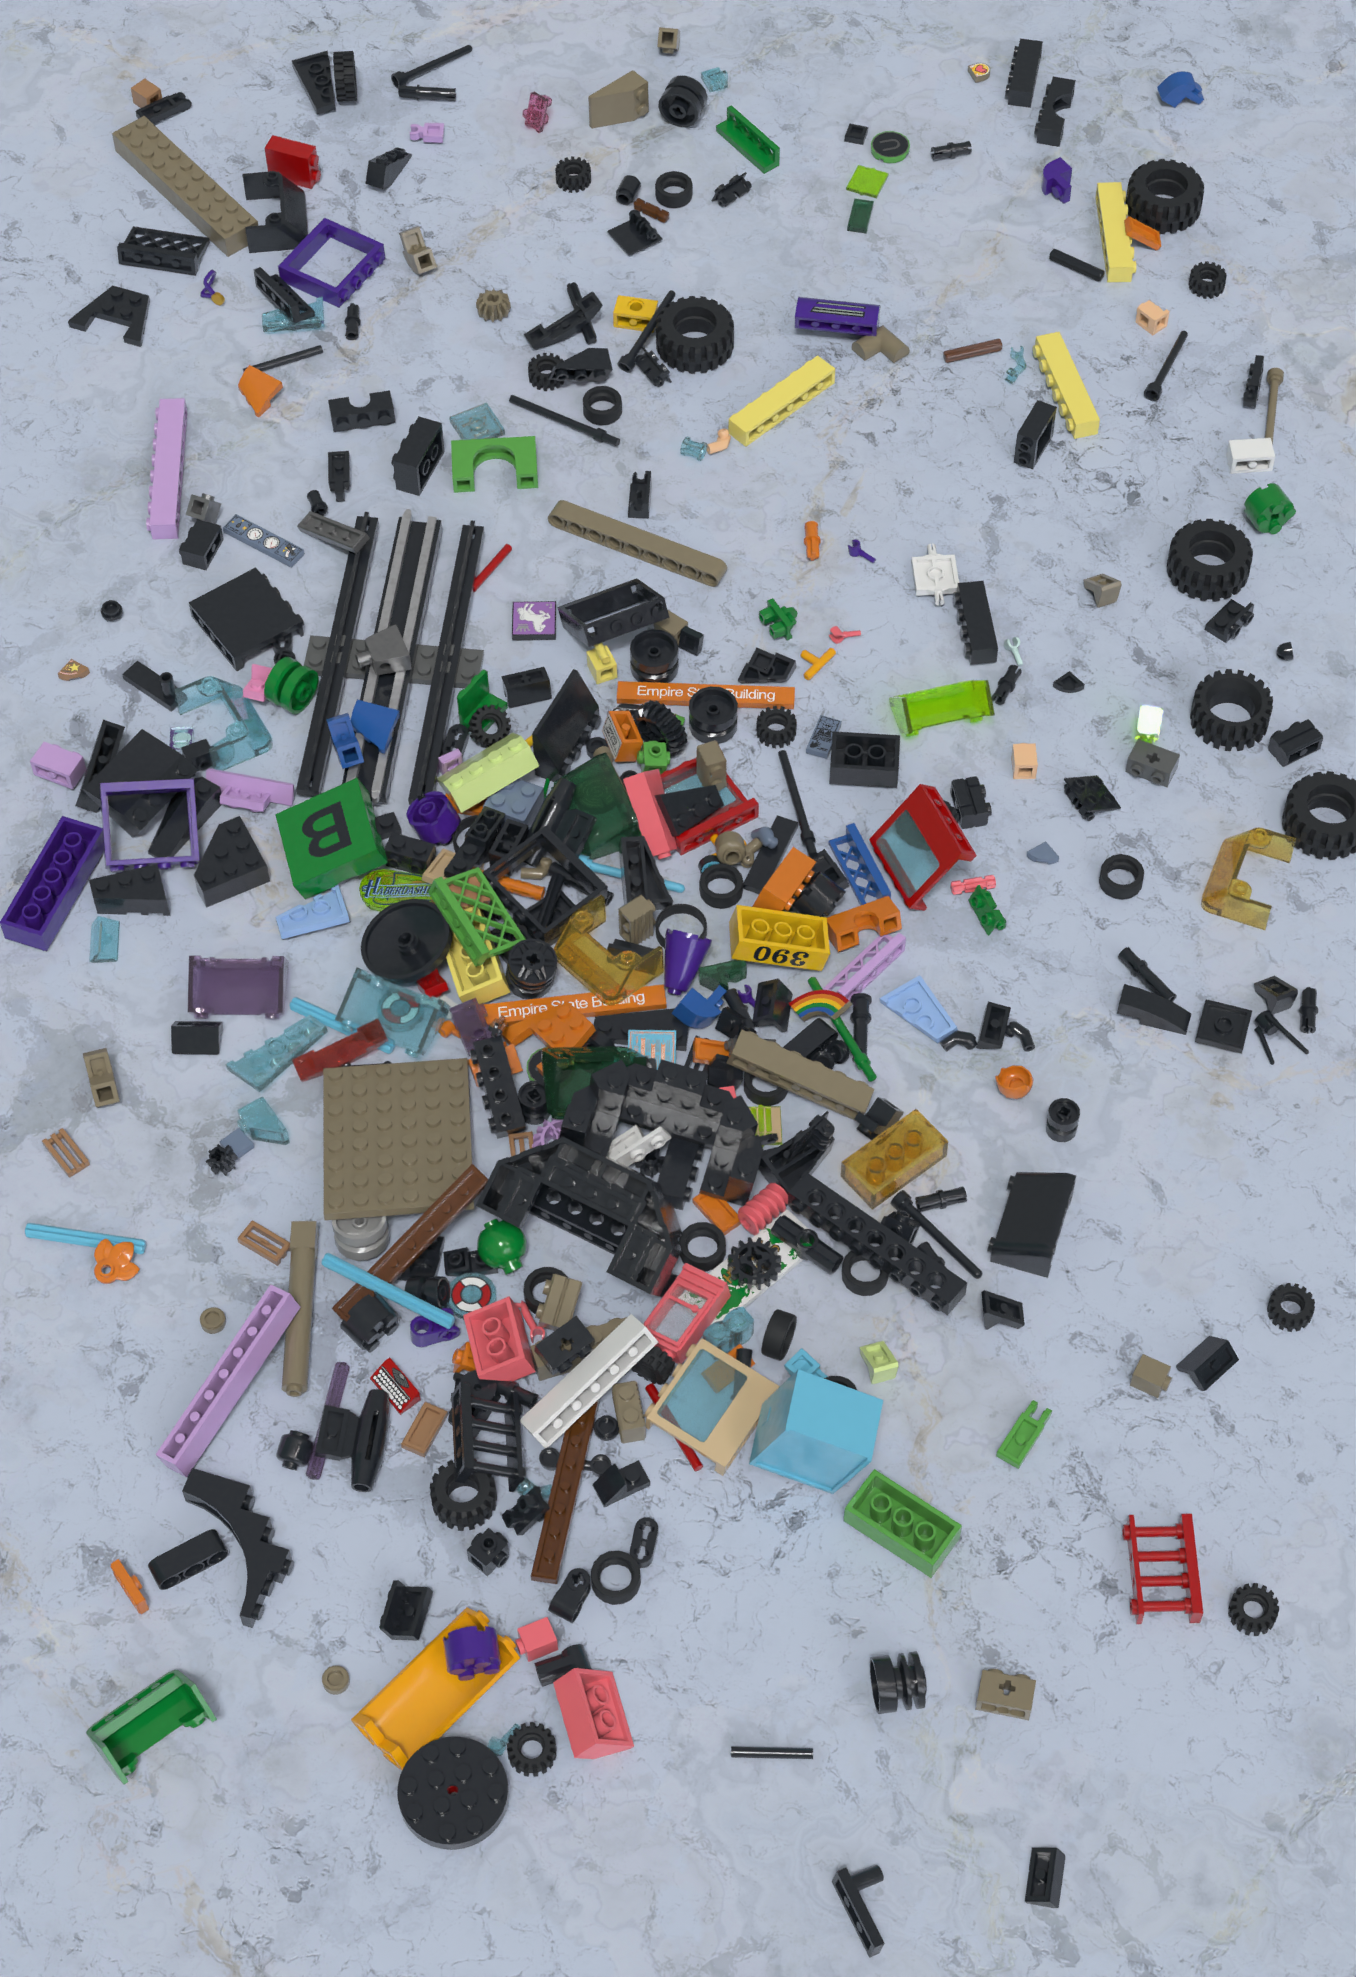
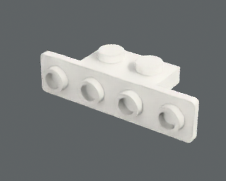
M635 1125L612 1140L607 1157L628 1167L634 1162L644 1159L654 1149L664 1146L672 1137L662 1127H658L644 1136L640 1127Z

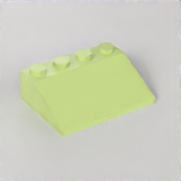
M511 733L439 776L437 782L462 813L539 767V764L530 746L522 736Z

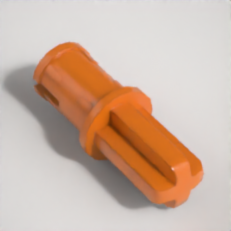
M808 521L804 526L806 536L804 544L806 545L807 557L814 561V559L819 558L821 539L818 536V523Z

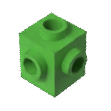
M657 741L643 742L641 751H637V764H641V772L659 769L661 775L666 771L667 765L670 764V752L666 751V743Z

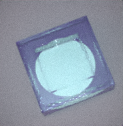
M193 726L170 727L169 745L171 748L180 750L181 747L193 743Z

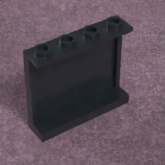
M256 567L188 602L191 617L236 671L244 668L243 658L295 630L301 637L304 636L302 627L304 626V621L302 617L293 612L290 603L281 598L279 590L276 587H272L267 576L264 573L261 574Z

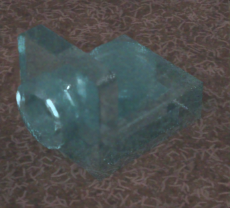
M717 67L701 72V79L709 92L728 88V73L726 70L721 71Z

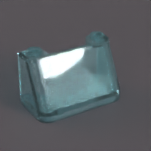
M357 967L335 1021L340 1023V1028L347 1032L354 1033V1030L360 1031L406 1049L405 1054L418 1058L419 1055H425L447 1018L451 1006L439 998L429 997L425 994L422 995L386 981L381 977L368 974V971Z

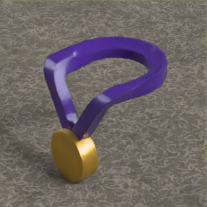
M212 269L203 280L205 288L201 291L200 296L211 298L216 305H222L225 301L224 296L211 288L217 273Z

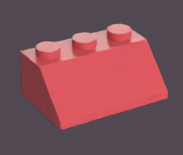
M510 1296L463 1315L479 1379L513 1382L536 1372L521 1311Z
M573 1668L553 1682L574 1758L597 1759L634 1747L613 1672Z

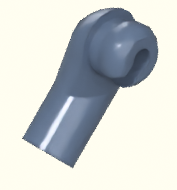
M761 827L751 832L752 839L758 838L765 847L768 846V848L774 849L778 844V839L774 837V833L769 827Z

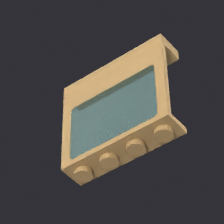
M701 1338L697 1345L693 1343L687 1351L685 1363L677 1365L672 1374L674 1379L671 1383H665L658 1394L660 1399L656 1405L651 1403L644 1414L646 1417L645 1424L647 1429H650L654 1424L716 1463L714 1471L724 1476L757 1427L762 1403L780 1386Z

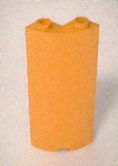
M466 1607L351 1719L365 1738L373 1746L376 1745L383 1752V1756L400 1770H403L406 1762L418 1749L429 1742L439 1739L520 1659L514 1650L516 1644L506 1635L502 1637L497 1634L501 1660L498 1673L474 1674V1678L471 1680L460 1681L458 1675L447 1672L443 1638L446 1637L448 1639V1633L464 1627L477 1626V1631H485V1626L489 1627L488 1623L490 1621L482 1611L478 1610L476 1612Z

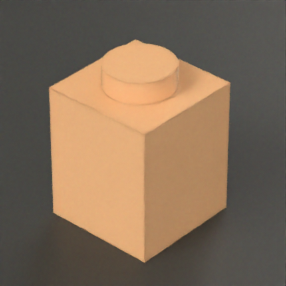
M1036 743L1013 744L1011 755L1013 779H1036L1038 767Z

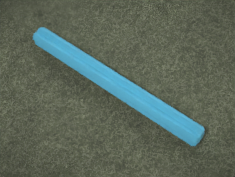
M326 1253L322 1259L321 1264L324 1267L377 1292L447 1329H450L455 1322L453 1315L330 1253Z

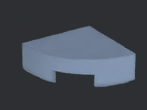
M1046 841L1027 851V857L1034 862L1039 861L1047 864L1059 862V856Z

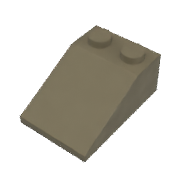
M632 70L588 96L589 127L593 129L631 122L648 113V81Z

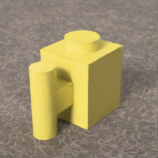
M603 643L594 645V649L586 651L587 666L596 684L617 678V663L607 645L604 646Z

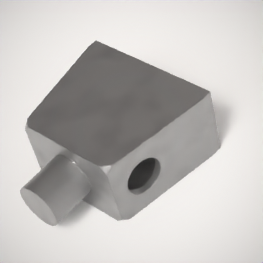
M397 625L390 626L367 637L364 640L366 651L355 655L359 667L371 664L377 675L412 669L410 654Z

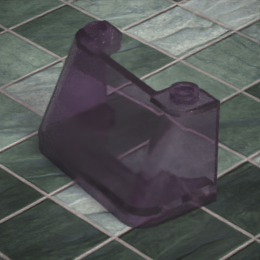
M189 956L188 1013L194 1014L195 1019H208V1015H265V1019H279L280 1015H284L289 960L284 956H272L271 961L267 957H262V959H216L215 957H210L209 961V958H202V956Z

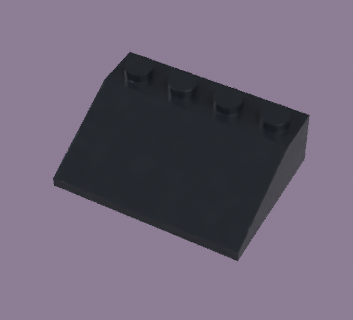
M575 669L572 670L532 733L533 754L539 764V767L535 768V775L544 779L548 778L554 783H557L560 777L568 776L573 761L578 760L583 745L587 744L593 729H597L601 722L599 706L579 672Z
M141 729L83 791L101 807L100 783L190 779L198 769L181 753ZM177 792L108 796L109 816L133 838Z

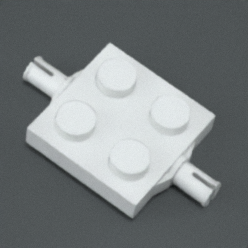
M932 543V548L931 544L927 545L928 555L912 557L911 564L916 596L934 595L935 604L939 606L940 600L941 606L945 603L943 594L957 592L959 578L955 554H937L936 545Z

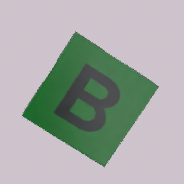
M358 778L275 814L293 886L304 899L335 887L348 878L362 875L388 863L382 839L376 829L375 814L369 792Z

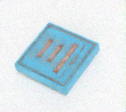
M628 1030V1066L632 1065L631 1060H639L638 1057L641 1056L655 1058L657 1070L661 1059L676 1063V1030Z

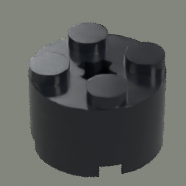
M819 871L810 880L799 897L795 898L792 907L799 914L825 917L823 914L828 916L836 907L834 901L838 902L846 891L826 874Z
M374 1292V1297L368 1294L350 1309L348 1314L351 1317L347 1322L343 1319L340 1328L362 1350H367L370 1353L380 1344L378 1340L385 1334L390 1336L396 1331L399 1326L396 1323L398 1313L377 1292Z

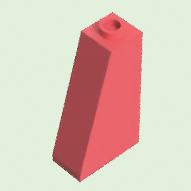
M659 769L641 772L623 779L641 834L645 837L653 857L657 856L658 860L671 856L670 851L677 849L675 836H672L654 796L665 794Z

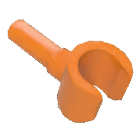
M449 1020L444 1021L439 1026L438 1032L444 1038L453 1034L467 1043H470L472 1039L457 1030L455 1025Z

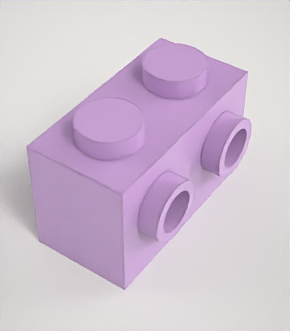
M47 742L42 743L30 760L34 775L70 789H74L86 771L84 758L79 753L65 750L56 744H49Z

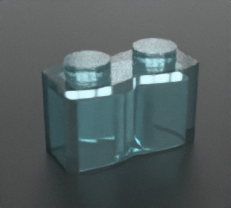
M744 1307L735 1308L725 1316L723 1321L715 1322L707 1327L703 1333V1339L728 1353L738 1344L743 1345L751 1339L754 1334V1319ZM707 1352L713 1361L719 1360Z

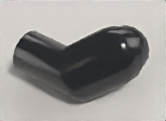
M1017 1021L1009 1022V1025L1006 1027V1035L1009 1037L1018 1036L1025 1052L1032 1051L1035 1045L1030 1031Z

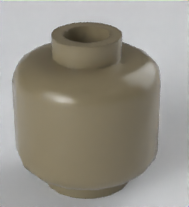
M727 831L716 838L715 850L717 858L721 863L735 865L745 858L746 848L744 839L739 833Z

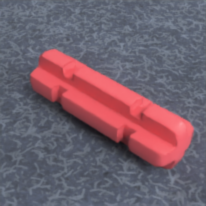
M987 875L983 879L982 877L963 879V882L957 880L951 882L950 888L954 895L962 894V891L965 893L974 892L978 885L982 889L984 887L991 889L996 887V879L994 875Z

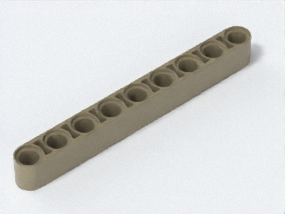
M558 501L547 518L548 522L557 529L711 587L717 586L727 571L726 563L719 558L568 501Z

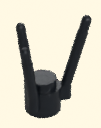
M1270 1010L1263 1011L1256 1017L1255 1023L1258 1027L1254 1031L1259 1036L1271 1065H1274L1275 1062L1264 1034L1273 1035L1279 1030L1305 1054H1309V1050L1278 1022Z

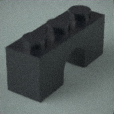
M390 390L369 393L370 402L364 407L351 405L349 397L328 400L333 432L395 423Z

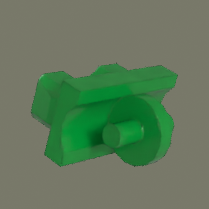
M772 598L767 600V607L759 611V620L764 625L769 622L774 623L769 626V632L773 639L783 636L788 641L792 639L790 631L797 622L795 618L798 613L794 607L786 608V606L780 608Z

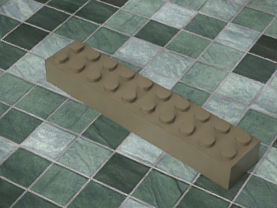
M145 116L112 133L115 151L206 237L210 238V241L227 257L248 246L245 227L258 226V221Z

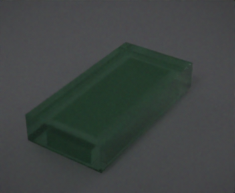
M854 198L847 231L867 234L874 201Z

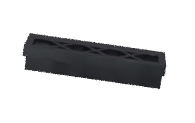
M261 267L253 269L256 287L293 324L315 316V311L278 274L269 276Z

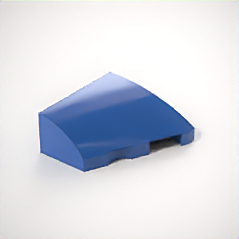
M357 699L352 712L351 723L355 732L362 734L368 743H374L379 748V752L385 754L391 743L392 731L400 717V713L396 709Z

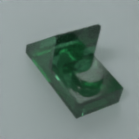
M732 960L700 967L699 984L713 992L719 985L727 991L729 990L728 982H739L742 979H746V962L744 960Z

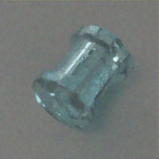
M685 437L680 449L681 455L685 456L688 454L702 461L707 451V443H699L691 440L690 437Z

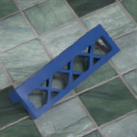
M855 823L846 825V835L829 840V846L860 906L866 904V895L876 897L877 899L889 896L891 899V891ZM846 842L850 846L848 853L837 848V845ZM848 860L858 862V869L848 868L846 865ZM858 877L868 881L866 888L855 883Z

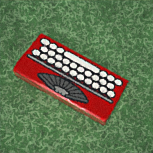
M390 1357L370 1377V1380L379 1390L386 1391L389 1394V1402L400 1415L421 1401L419 1391Z

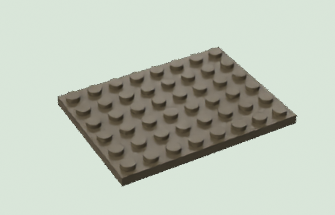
M467 1058L323 1068L324 1220L425 1213L472 1164ZM474 1200L465 1208V1210L474 1209Z

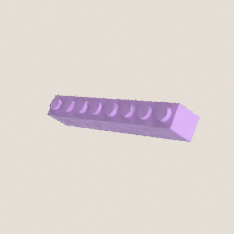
M185 398L160 399L159 408L155 409L158 423H154V433L157 438L153 439L155 454H152V466L154 470L150 471L153 486H149V497L152 500L148 502L150 518L146 519L147 531H151L152 539H178L188 414Z
M270 1284L155 1454L167 1468L187 1478L191 1469L195 1466L300 1309V1306L290 1293Z

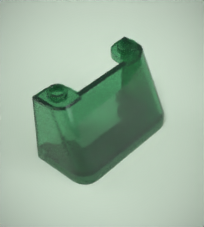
M607 753L596 755L561 777L577 785L569 810L576 808L597 818L580 854L595 860L618 852L621 837L639 836L637 816Z
M622 1046L543 1048L541 1061L547 1113L552 1115L554 1119H564L574 1092L589 1086L591 1074L620 1060H623L626 1067L634 1063L646 1066L647 1057L631 1048Z

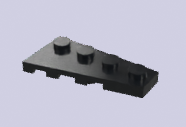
M328 50L291 60L292 67L316 114L335 110Z
M675 1008L595 1016L594 1019L595 1030L602 1031L614 1044L628 1045V1030H676V1050L686 1051L690 1030L689 1026L672 1014Z

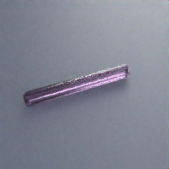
M337 1362L335 1364L324 1405L340 1407L350 1369L347 1363ZM321 1419L306 1471V1476L311 1480H319L321 1478L326 1459L314 1456Z

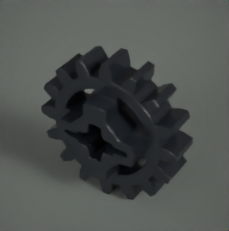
M748 1237V1243L746 1244L741 1240L738 1241L739 1248L732 1246L731 1254L728 1255L727 1270L731 1272V1279H738V1286L740 1287L744 1283L747 1284L748 1290L752 1288V1285H756L758 1290H761V1284L769 1287L770 1279L776 1281L778 1273H781V1255H777L778 1248H770L771 1242L769 1240L765 1244L761 1243V1237H758L756 1242H753L752 1238Z

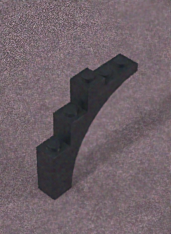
M192 1468L182 1490L185 1501L206 1510L219 1519L233 1533L243 1550L246 1559L247 1586L240 1618L244 1626L253 1628L256 1620L259 1621L263 1615V1602L266 1596L269 1597L271 1595L274 1581L282 1584L285 1576L291 1574L294 1561L288 1549L269 1544L274 1534L270 1517L250 1512L255 1501L250 1485Z

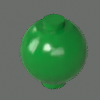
M497 1218L485 1223V1229L480 1232L477 1239V1251L481 1260L493 1269H503L505 1275L522 1268L523 1264L520 1258L526 1253L527 1242L521 1228L504 1220L498 1222Z

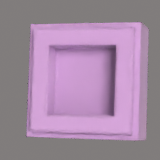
M459 749L438 757L440 773L443 775L463 763L462 753Z

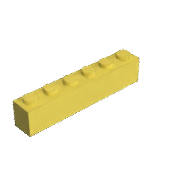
M1121 182L1097 183L1095 200L1107 282H1131L1132 274L1136 273V261H1133L1134 247L1130 246L1132 238L1126 235L1124 220L1128 215V205L1124 204L1126 201V191L1122 190Z
M1060 332L1036 336L1035 345L1032 347L1033 355L1035 358H1038L1040 371L1044 372L1046 384L1052 389L1053 400L1057 401L1059 405V412L1066 420L1067 430L1071 431L1074 439L1098 434L1099 416Z
M819 356L807 361L804 366L793 371L787 378L778 382L767 392L762 393L759 398L752 403H748L738 413L733 414L729 418V434L745 447L833 385L835 383V368Z

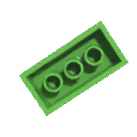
M875 1469L844 1510V1522L930 1578L933 1577L961 1535V1524Z

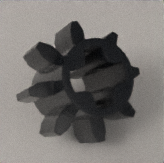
M217 1144V1147L208 1151L209 1159L206 1160V1163L211 1167V1171L215 1175L220 1171L226 1176L232 1169H236L235 1160L238 1159V1156L229 1145L223 1148Z
M659 1148L654 1149L644 1159L635 1162V1168H640L641 1174L653 1178L654 1175L660 1173L665 1157L660 1156Z

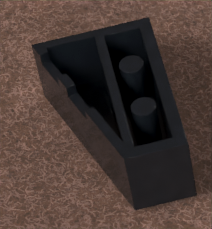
M621 837L618 847L624 905L642 895L646 900L649 899L654 904L656 910H663L671 906L674 901L668 893L664 884L665 881L659 873L655 864L656 861L645 837Z
M158 864L89 880L97 914L127 915V912H140L141 915L163 913V916H170Z
M833 1136L827 1150L820 1151L810 1143L788 1163L787 1160L790 1154L788 1150L793 1144V1138L761 1157L758 1169L769 1184L776 1183L780 1185L788 1194L806 1173L812 1175L832 1149L835 1140Z

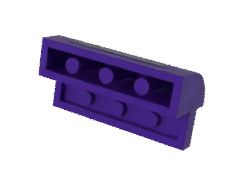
M798 297L795 312V328L877 336L881 306Z

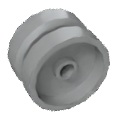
M387 1216L332 1220L336 1247L346 1258L356 1261L369 1260L381 1254L389 1243Z

